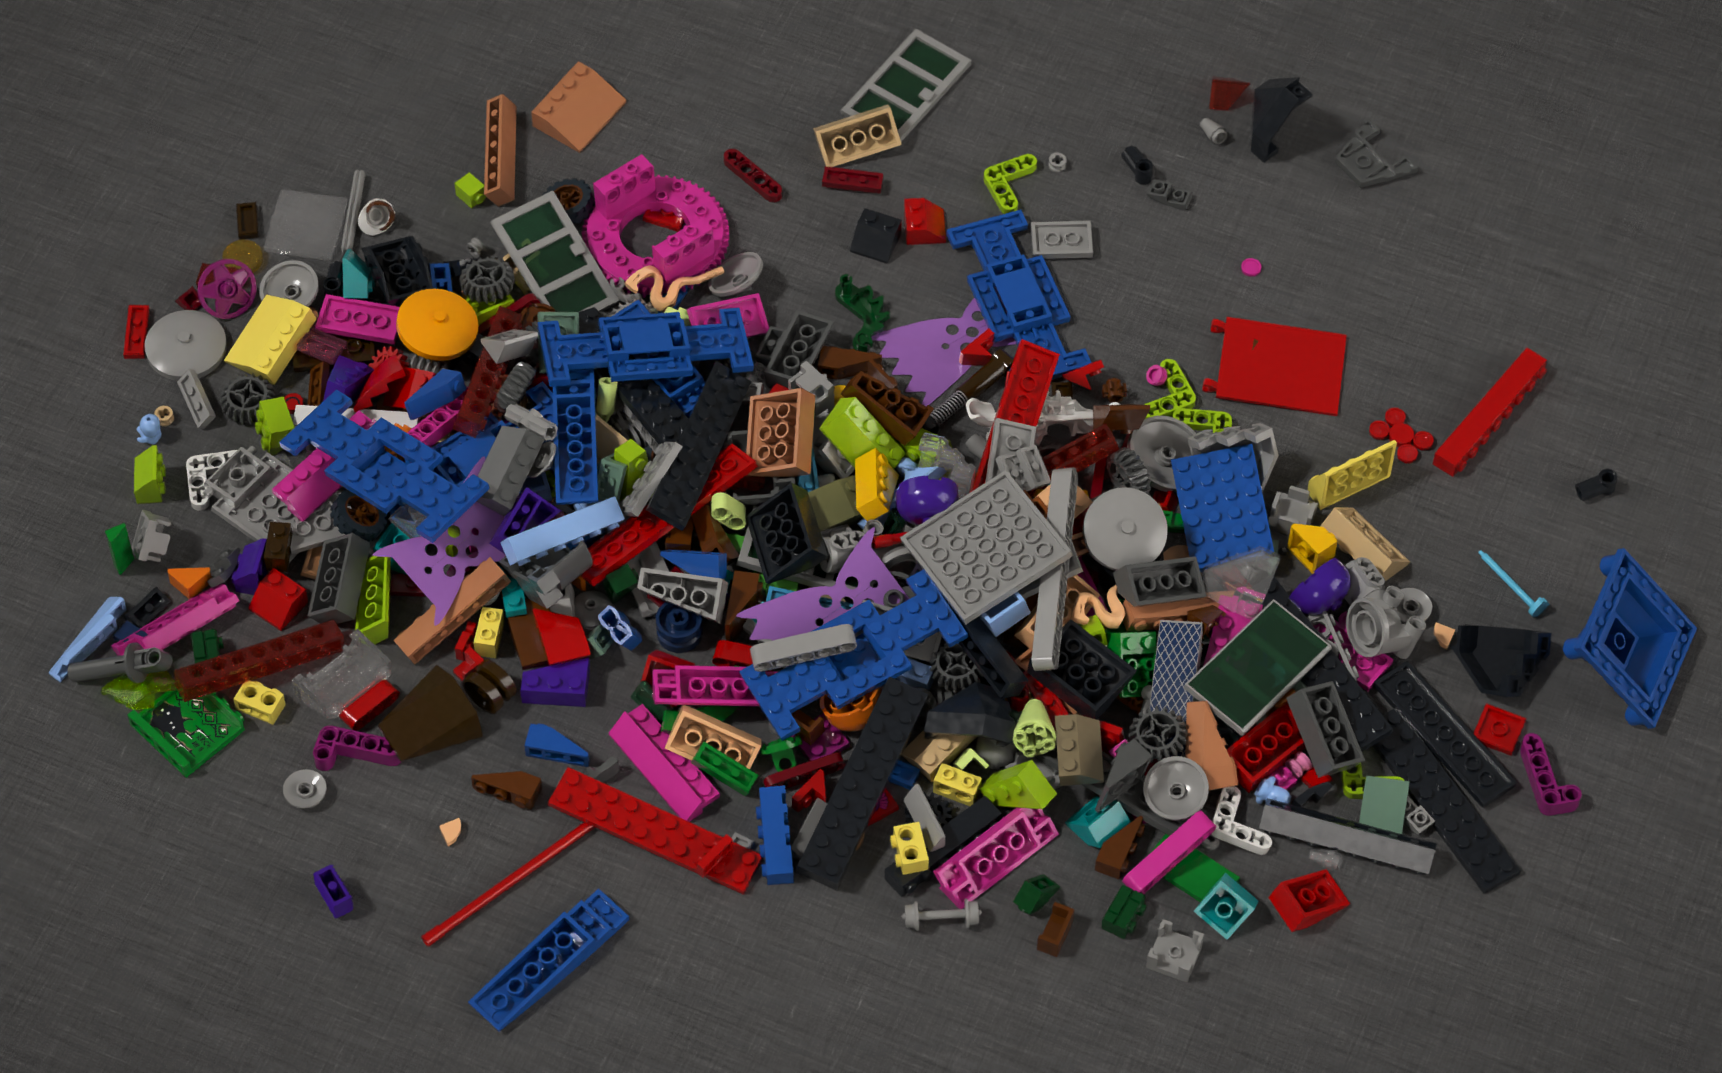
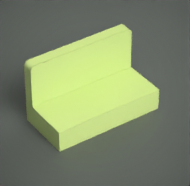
M966 748L953 762V765L960 770H963L972 759L983 769L989 767L971 748Z

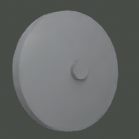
M195 310L176 311L162 317L150 328L145 339V353L150 366L161 376L176 381L188 369L195 370L198 378L210 374L221 364L227 351V340L221 324L212 316Z
M1152 416L1144 419L1141 427L1132 431L1128 439L1127 448L1129 447L1131 450H1134L1136 455L1140 456V460L1144 462L1147 473L1150 475L1151 487L1164 492H1177L1171 460L1191 456L1187 438L1195 435L1196 432L1184 422L1169 416Z
M1116 488L1101 494L1088 508L1083 520V538L1089 553L1097 562L1108 569L1117 571L1125 565L1153 562L1165 546L1167 521L1159 504L1148 494L1134 488Z

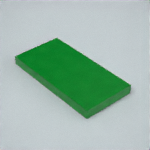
M1165 834L1153 850L1164 842L1169 835ZM1195 848L1169 871L1163 879L1201 902L1225 872L1237 883L1240 877Z

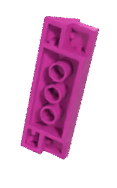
M360 410L350 418L351 421L366 430L376 423L375 419H369ZM317 448L272 489V493L287 505L288 511L304 522L342 487L327 477L324 472L336 459Z
M222 583L213 588L210 587L140 628V630L148 634L147 636L142 637L135 632L111 645V647L118 656L124 655L125 648L130 643H139L144 649L155 647L163 650L236 607L239 599L235 593L229 592L226 584Z
M675 665L674 670L653 669L652 698L655 704L759 706L740 676L739 671L746 667ZM765 672V673H766V675H767L768 677H770V676H772L773 674H775V673H777V672Z
M643 704L628 714L624 711L610 730L609 736L678 817L690 822L702 814L704 807L720 797L717 789L698 767L691 764V760L665 749L669 734L661 732V724Z
M1017 807L933 871L941 885L939 889L959 909H963L964 899H968V901L976 899L1059 835L1051 818L1046 816L1042 809Z

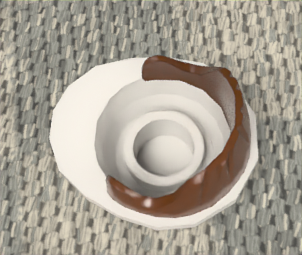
M376 198L370 200L363 207L358 217V225L361 231L368 235H377L390 228L395 220V211L392 204L385 199Z

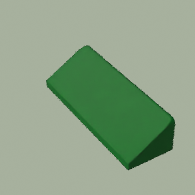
M125 523L105 530L113 564L119 575L134 560Z
M706 742L702 743L691 760V764L743 796L750 792L759 776Z

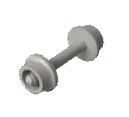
M964 899V909L918 911V902L914 901L913 904L905 905V913L901 917L905 920L906 928H915L916 931L919 930V920L965 918V926L969 928L970 925L979 924V916L982 912L978 909L977 901H968V899Z

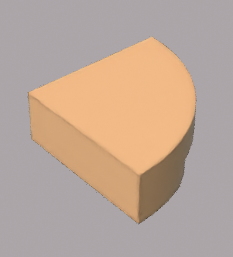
M1436 622L1433 633L1442 648L1448 649L1455 634V629Z
M460 818L439 826L448 847L454 844L460 835Z

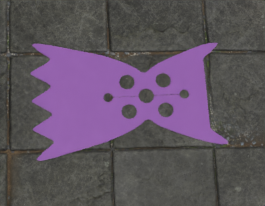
M994 287L995 292L1007 316V310L1003 304V301L998 293L997 288ZM974 298L966 307L961 318H939L920 321L874 334L871 338L876 341H886V345L880 353L882 358H899L892 375H912V379L905 392H926L922 405L927 406L935 401L971 367V365H961L959 363L960 346L963 343L973 342L988 327L984 319L982 321L972 319V314L980 311ZM956 325L959 329L958 333L955 335L948 334L946 332L947 326ZM969 327H975L978 329L979 334L976 337H969L966 334V330ZM1012 337L994 342L992 347L1014 345L1016 341ZM942 344H949V348L943 349Z
M485 456L477 462L465 481L472 474L478 476L485 461ZM475 502L452 524L460 529L458 537H451L447 529L433 543L420 536L388 545L377 550L372 555L392 557L435 605L434 625L436 626L442 621L455 599L464 578L465 568L468 566H479L481 562L486 561L490 557L494 562H497L506 556L489 544L505 516ZM477 528L479 534L473 535L471 530ZM427 544H434L437 547L438 552L435 556H429L425 552ZM448 545L456 546L458 549L457 556H448L445 551ZM468 546H475L478 549V556L475 558L468 557L466 548ZM447 564L453 565L456 569V574L452 577L445 575L443 571L444 566ZM427 566L432 569V573L426 574L424 568Z
M875 527L868 530L855 546L841 568L834 586H819L794 591L738 613L736 616L740 618L757 619V624L750 636V640L771 639L773 641L811 632L820 627L816 625V619H823L824 625L860 605L864 599L869 598L874 603L884 605V595L892 589L901 591L905 601L909 600L910 598L871 547ZM850 576L858 580V586L855 589H848L845 585L846 579ZM872 580H876L878 582V586L876 588L870 587V582ZM822 595H829L832 598V605L830 607L824 608L820 605L819 599ZM896 595L888 597L889 602L892 604L900 602L899 597ZM843 597H850L853 600L854 604L851 609L846 610L841 607L840 601Z

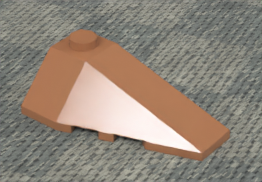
M1187 702L1186 730L1188 736L1186 737L1185 758L1193 760L1203 769L1208 779L1209 790L1239 785L1233 757H1229L1225 748L1227 744L1225 739L1220 737L1216 728L1218 724L1208 702Z

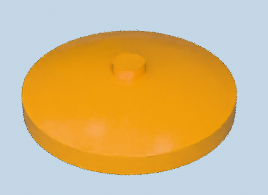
M425 289L410 295L401 304L396 319V328L399 338L410 351L426 359L445 361L462 356L473 346L478 333V318L472 306L461 296L443 289Z

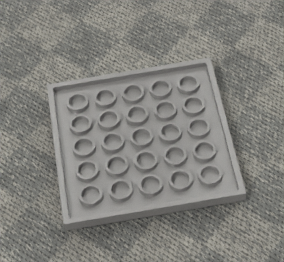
M1007 470L962 497L946 510L937 513L900 537L904 546L921 568L925 570L965 625L1073 556L1070 548Z

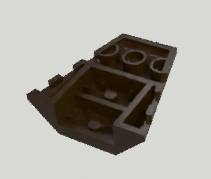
M438 665L378 725L401 762L483 737L476 710L455 678Z

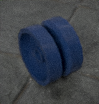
M668 602L663 603L656 614L657 640L663 648L674 653H685L694 649L700 643L703 636L702 616Z

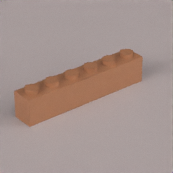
M503 94L487 100L484 195L498 207L513 201L515 195L517 106Z
M491 557L488 558L486 561L481 562L476 570L463 578L455 599L438 625H434L436 607L432 604L426 613L417 617L413 624L406 630L401 631L393 641L415 665L511 582L510 579Z
M1237 591L1206 593L1207 597L1137 607H1134L1125 599L1122 605L1126 614L1122 621L1127 631L1159 630L1160 620L1187 621V611L1211 605L1218 608L1221 595L1239 599V594Z

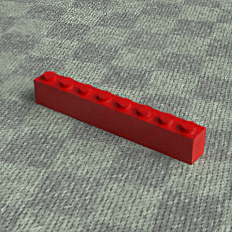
M1526 348L1435 452L1433 465L1452 477L1458 471L1462 472L1467 464L1466 461L1469 458L1473 459L1479 446L1487 443L1492 431L1496 432L1499 429L1501 421L1511 415L1513 407L1515 405L1518 406L1524 399V394L1532 391L1536 380L1544 377L1547 372L1545 368L1547 359Z

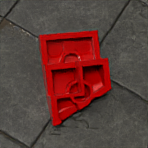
M395 355L387 358L371 373L353 407L354 412L373 406L370 398L389 391L387 383L406 376Z
M536 608L532 609L549 666L591 655L579 618Z

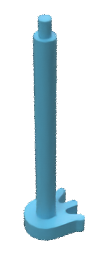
M1482 550L1478 552L1495 573L1530 607L1528 613L1532 617L1539 616L1550 605L1545 598L1541 597L1534 602L1487 553H1484Z

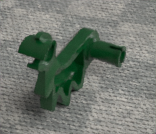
M844 274L840 277V284L835 289V298L841 305L863 321V326L856 333L852 346L857 351L868 352V346H865V344L873 347L871 337L884 331L882 323L890 318V312L881 313L884 301L883 295L873 299L871 286L868 285L859 289L852 284V276L849 277V274Z

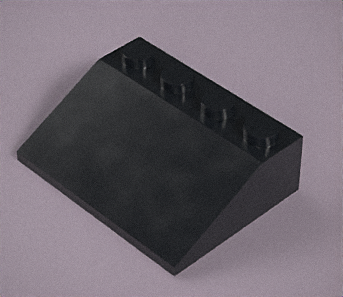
M790 483L746 515V521L767 584L812 569L828 558L807 490Z
M1071 619L1062 627L1058 668L1035 671L1032 666L1031 657L1027 669L1028 674L1079 714L1096 720L1109 708L1137 672L1136 669Z

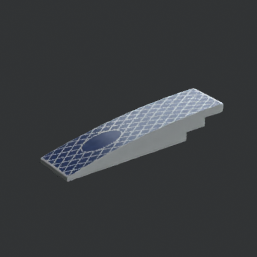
M1160 620L1150 700L1151 712L1155 711L1156 706L1159 708V711L1166 707L1167 713L1174 710L1175 716L1180 715L1182 718L1181 722L1186 724L1187 702H1194L1197 699L1184 689V685L1200 670L1203 635L1202 622ZM1155 730L1156 736H1159V737H1160V740H1161L1160 734H1157V732H1156V730ZM1175 735L1166 741V745L1174 739ZM1182 745L1183 751H1177V754L1180 757H1185L1186 745ZM1176 789L1174 792L1181 793V790Z

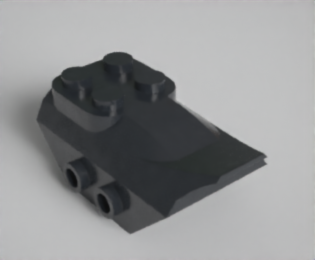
M413 236L361 248L365 255L366 265L371 267L372 277L374 281H378L388 305L400 307L410 295L421 290L433 289L428 270V258L423 256L421 245L416 242Z

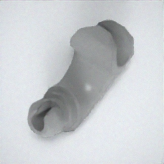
M619 277V284L616 286L614 280H610L612 290L622 302L626 303V300H628L630 303H633L634 299L642 300L640 293L630 294L623 291L625 282L621 277Z

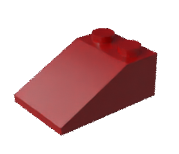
M402 367L406 376L389 382V391L386 392L383 406L407 411L404 402L433 378L436 373Z
M1327 869L1283 881L1268 897L1291 932L1308 928L1350 905V902Z

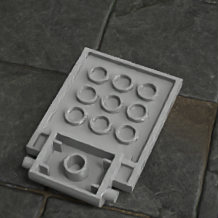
M250 446L247 450L240 447L204 482L206 488L203 492L204 496L210 498L213 495L219 499L211 507V511L254 541L262 538L267 539L270 522L291 523L293 532L295 516L287 510V505L272 493V489L292 469L268 452L261 459L254 456L257 452L256 448ZM290 553L289 562H290L298 553H295V554H292V555H291V553Z

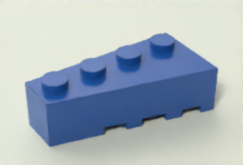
M785 785L760 787V806L756 807L757 820L761 819V826H758V838L763 839V845H759L760 857L765 858V864H761L762 877H767V885L794 883Z

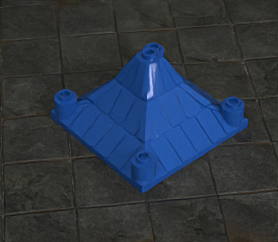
M1622 548L1618 549L1616 554L1607 555L1601 559L1600 570L1607 577L1604 586L1601 589L1586 626L1576 638H1569L1564 642L1563 652L1569 660L1583 659L1591 664L1600 676L1613 687L1614 691L1628 704L1625 718L1631 726L1645 725L1649 729L1655 728L1697 627L1627 550Z

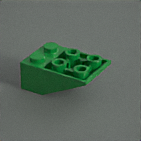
M1156 632L1106 633L1107 648L1137 670L1136 674L1120 692V698L1142 697V689L1147 685H1152Z

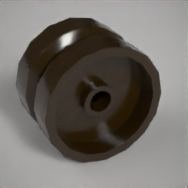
M484 659L475 668L476 672H471L462 681V684L468 696L477 706L490 714H495L503 707L504 701H509L517 693V687L511 677L499 665L491 660Z

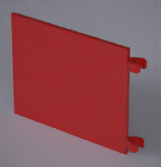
M1227 317L1226 323L1219 319L1212 320L1211 332H1224L1218 382L1205 378L1202 386L1204 392L1216 391V398L1337 416L1347 335ZM1254 339H1256L1258 343L1253 348Z

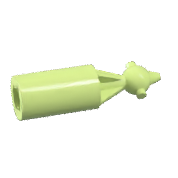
M610 377L599 379L596 404L598 416L606 423L615 410L618 383L611 382Z

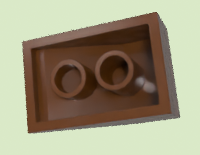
M1093 405V430L1100 431V434H1112V430H1120V434H1132V430L1141 427L1150 411V405Z
M734 571L725 622V637L727 641L734 642L743 632V625L748 619L740 618L736 615L748 608L759 605L763 601V582H760L759 573Z

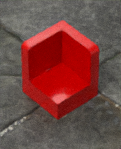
M471 647L464 651L465 661L453 669V673L461 681L471 672H476L475 668L484 660Z

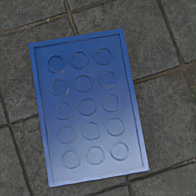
M1253 444L1171 460L1189 557L1197 558L1200 572L1275 557Z

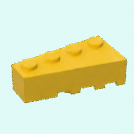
M876 448L855 459L856 509L866 521L874 520L889 511L899 476L889 464L887 457Z

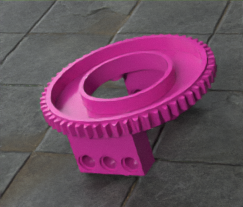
M642 154L593 183L595 207H593L592 213L588 214L589 217L584 219L582 239L609 284L610 280L613 279L615 286L618 285L619 277L626 282L633 273L650 265L656 267L662 274L663 287L661 295H663V293L667 294L670 285L677 278L699 276L716 269L717 265H721V260L725 259L724 253H727V247H729V226L726 213H724L723 207H720V203L715 201V197H710L709 191L705 193L703 187L698 188V184L693 185L690 180L685 182L684 178L676 179V176H673V178H669L668 175H665V177H660V175L654 177V166ZM648 209H651V211L663 209L664 212H674V215L684 219L686 225L682 230L674 235L667 236L666 240L656 246H652L653 258L636 256L628 251L621 242L620 237L625 226L634 218L644 214ZM648 277L637 284V293L642 294L643 298L650 295L655 282L654 278ZM687 285L688 288L693 289V285ZM626 286L623 287V291L627 290V293H632ZM682 286V291L686 292V287Z

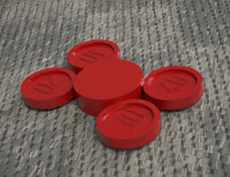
M1390 408L1385 413L1386 422L1380 420L1372 422L1369 427V433L1377 440L1385 439L1389 435V441L1395 440L1397 442L1396 447H1399L1397 451L1398 459L1403 463H1412L1417 459V449H1430L1433 446L1434 438L1426 431H1419L1414 435L1413 429L1404 423L1406 418L1404 411L1400 408Z

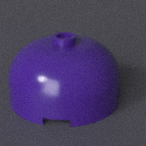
M928 475L913 477L901 482L899 489L895 491L896 507L900 516L908 523L919 526L937 513L946 510L959 500L958 485L946 477H941V480L928 479Z
M1333 558L1314 571L1315 573L1305 582L1302 581L1289 596V599L1303 614L1308 616L1320 615L1322 612H1328L1331 609L1335 611L1343 604L1342 600L1350 589L1351 577L1347 568L1338 559Z

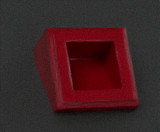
M193 286L175 300L184 310H196L201 306L198 292Z

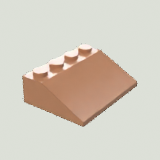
M578 61L531 112L533 127L580 153L626 103V99L595 70Z
M803 388L750 396L746 454L756 461L758 467L746 476L796 477L811 473L816 395Z

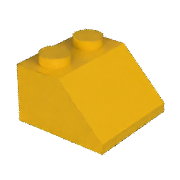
M1291 525L1287 548L1312 574L1321 565L1335 557L1337 539L1333 533L1320 526Z

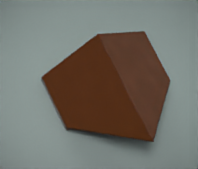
M1211 605L1187 611V621L1203 623V639L1204 634L1210 637V629L1215 625H1219L1215 620L1219 616L1225 617L1226 613Z

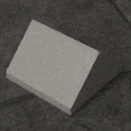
M513 329L482 338L481 343L495 363L498 364L529 355L538 337V332Z

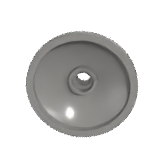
M744 252L727 259L720 265L725 273L708 281L710 291L714 295L721 297L733 296L744 292L753 285L761 274L763 268L761 257L754 252Z
M295 260L285 261L275 265L264 275L259 289L260 298L263 301L267 294L293 300L308 307L317 296L319 280L313 268L308 264Z
M1173 756L1160 760L1150 768L1144 780L1143 792L1149 808L1156 815L1167 820L1180 821L1192 817L1203 808L1208 798L1209 784L1205 772L1196 762L1185 757ZM1174 790H1181L1180 795H1174Z

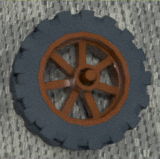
M567 178L561 182L557 181L554 183L555 185L547 188V192L543 193L544 195L554 191L573 224H579L582 222L581 220L587 219L589 217L588 214L592 213L593 206H595V198L589 184H585V181L581 179L579 181L577 178H572V180ZM550 202L541 206L548 222H551L554 226L564 227Z
M349 490L342 491L330 508L332 511L330 517L334 520L333 524L339 528L338 531L341 534L353 533L367 542L375 540L387 524L386 513Z

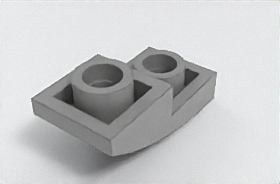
M1408 796L1404 825L1419 835L1431 826L1435 820L1421 805L1418 807Z

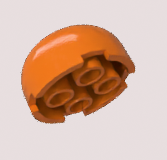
M878 687L839 710L831 698H828L825 694L820 698V707L830 724L837 729L849 732L864 729L883 687Z

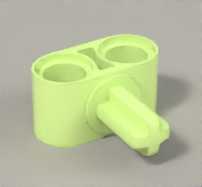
M720 492L712 496L711 515L715 520L719 521L720 525L724 524L733 530H740L746 526V507L743 503L726 493Z

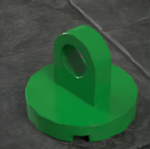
M796 735L794 738L790 736L783 741L781 739L771 741L767 747H765V744L761 745L759 749L761 755L771 753L775 768L780 772L785 770L779 764L782 758H789L792 763L791 767L796 766L793 747L801 745L802 740L801 736Z

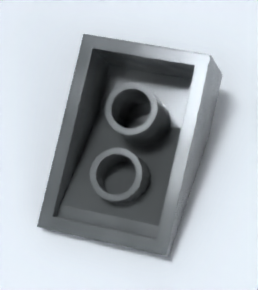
M1135 739L1128 743H1122L1116 750L1117 756L1111 762V770L1095 808L1097 812L1101 811L1142 780L1152 755Z

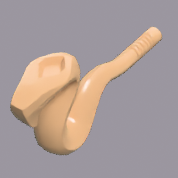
M648 265L633 273L626 280L625 286L636 294L638 292V283L648 277L654 278L655 282L650 293V301L653 308L655 307L657 311L665 312L667 307L675 306L678 292L682 286L700 284L725 272L723 267L720 266L699 276L677 278L670 285L666 297H662V274L656 267Z
M1117 586L1111 587L1107 593L1111 613L1106 611L1101 601L1095 595L1081 592L1073 605L1071 620L1076 624H1088L1089 618L1084 614L1085 604H1089L1093 607L1103 626L1109 629H1118L1126 613L1117 597Z

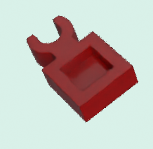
M468 621L465 631L462 632L455 646L456 659L464 661V651L469 647H474L472 640L476 634L477 623Z

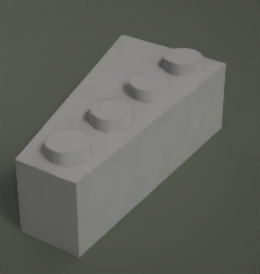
M641 568L637 587L639 590L716 623H722L728 582L724 579Z

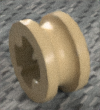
M160 406L155 410L154 415L159 418L160 426L172 424L174 415L170 407Z

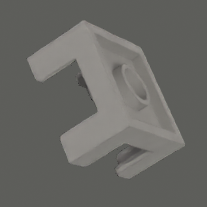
M1162 919L1156 942L1153 948H1150L1147 956L1146 968L1188 983L1203 945L1204 934L1194 931L1192 938L1172 931L1173 923Z

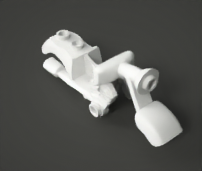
M1048 390L1036 427L1034 445L1039 446L1043 436L1047 435L1048 426L1053 424L1068 426L1071 436H1075L1076 433L1102 435L1100 431L1093 430V409L1082 407L1076 399L1071 397H1061L1059 390L1056 391L1054 396H1048ZM976 398L969 399L966 403L969 417L978 425L992 428L996 415L992 404L982 402ZM1113 402V403H1111V404H1109V405H1121V404H1119L1118 402ZM991 428L989 432H987L986 434V442L988 440Z

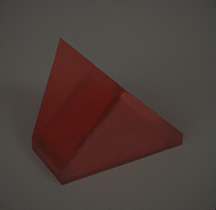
M1212 76L1209 109L1228 111L1251 83L1233 78Z

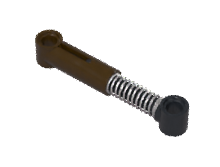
M1003 349L997 350L987 364L956 388L955 393L931 412L922 429L937 435L940 424H943L958 409L966 405L969 399L978 398L1000 378L1006 377L1007 371L1011 369L1014 358Z

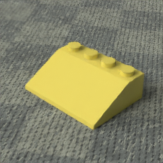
M266 294L224 359V362L251 375L253 373L255 377L261 375L263 380L267 379L270 384L275 385L317 318L309 307L293 300Z
M1393 440L1374 450H1368L1355 459H1349L1338 467H1332L1327 472L1312 477L1309 480L1307 490L1310 491V497L1313 501L1318 503V508L1322 510L1389 478L1397 442Z

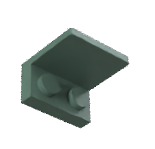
M613 453L602 458L597 467L599 471L598 499L604 501L615 496L619 504L627 464L615 461Z

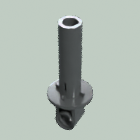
M130 643L125 648L124 655L70 663L67 672L72 682L127 674L132 682L142 683L148 673L167 671L171 667L173 659L169 653L158 648L144 649L139 643Z

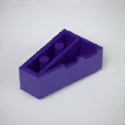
M339 355L327 381L323 401L335 390L351 398L352 402L357 400L374 369L368 367L365 363L356 362Z
M527 487L518 494L512 509L504 517L489 544L505 554L500 542L508 537L549 522L561 510Z
M589 658L524 671L520 690L522 703L586 707L590 675Z

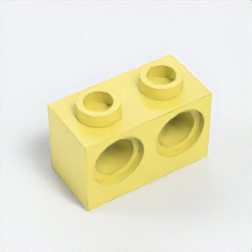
M482 607L474 638V650L482 657H497L505 624L503 609Z
M245 679L234 697L236 710L274 725L286 705L284 694L275 688H267L258 681H250L248 679Z
M942 763L934 778L933 792L971 806L976 802L981 792L979 788L982 785V778Z
M915 822L893 826V835H890L892 848L897 850L895 862L897 867H901L902 874L928 870L929 859L920 823ZM903 838H910L911 840H909V841H904V840H902V839H903ZM910 856H911V857H915V859H914V860H909V859H907V857H910Z

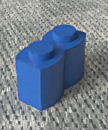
M608 605L598 614L601 625L610 631L612 639L619 645L632 651L642 642V636L639 631L631 626L628 617L621 611Z

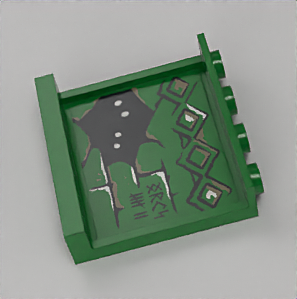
M185 668V677L139 714L132 710L127 716L130 726L187 778L245 731L242 715L238 711L234 712L230 709L229 703L224 698L220 699L210 685L206 686L196 672L192 673L188 668Z

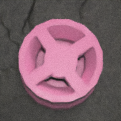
M1298 751L1293 759L1290 758L1285 761V766L1292 772L1295 778H1300L1304 771H1309L1312 768V763L1305 753Z

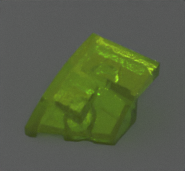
M168 671L148 673L142 683H134L127 674H124L102 687L101 694L104 696L107 694L114 696L116 702L124 704L132 710L154 708L155 693L175 691L176 682Z

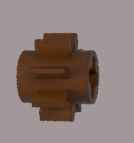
M1118 378L1108 379L1106 384L1102 385L1103 399L1108 398L1110 403H1119L1123 400V397H1127L1126 383L1121 384V380Z

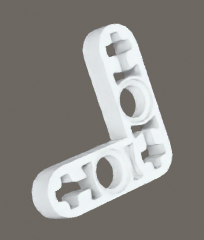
M237 450L196 455L187 460L189 497L194 510L202 511L208 508L210 500L203 494L206 490L204 482L207 480V475L215 473L226 462L225 459H229ZM214 460L222 461L220 466L214 467L211 465ZM195 480L203 481L201 486L195 487L192 485ZM201 493L202 502L198 503L197 494Z
M1236 786L1223 788L1212 818V822L1216 825L1212 835L1217 839L1259 855L1266 854L1272 845L1271 838L1263 832L1234 821L1241 797L1240 790ZM1229 794L1232 795L1230 802L1227 801ZM1220 809H1227L1230 815H1224ZM1220 822L1224 823L1222 826V830L1219 829ZM1240 832L1244 834L1246 839L1238 838L1236 836V833Z

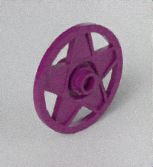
M221 259L212 263L204 270L198 282L197 292L202 307L209 314L217 318L230 319L243 314L251 306L256 295L257 286L254 274L247 265L235 259ZM224 264H235L242 268L230 273ZM213 270L214 281L203 285L206 277ZM249 277L251 282L250 295L242 288ZM204 297L215 299V312L208 307ZM232 303L244 305L236 312L227 314Z

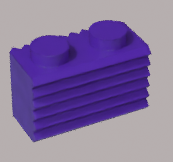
M328 865L314 872L315 886L334 918H339L353 911L352 896L333 865Z

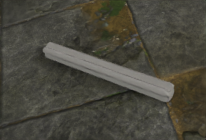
M356 170L354 172L341 246L343 253H346L347 249L353 250L365 180V172L363 170Z

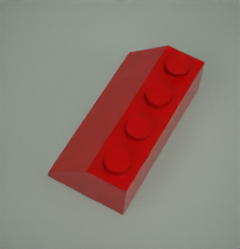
M1286 704L1274 711L1226 750L1229 757H1233L1238 783L1250 793L1259 785L1262 779H1267L1268 776L1282 765L1284 766L1285 761L1294 758L1295 753L1304 750L1306 746L1292 711Z

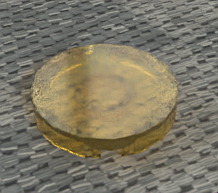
M237 240L225 248L222 259L238 260L247 265L254 273L263 262V254L260 246L255 242ZM224 264L230 273L242 268L235 264Z

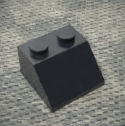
M864 208L857 222L850 252L887 264L901 236L902 220Z

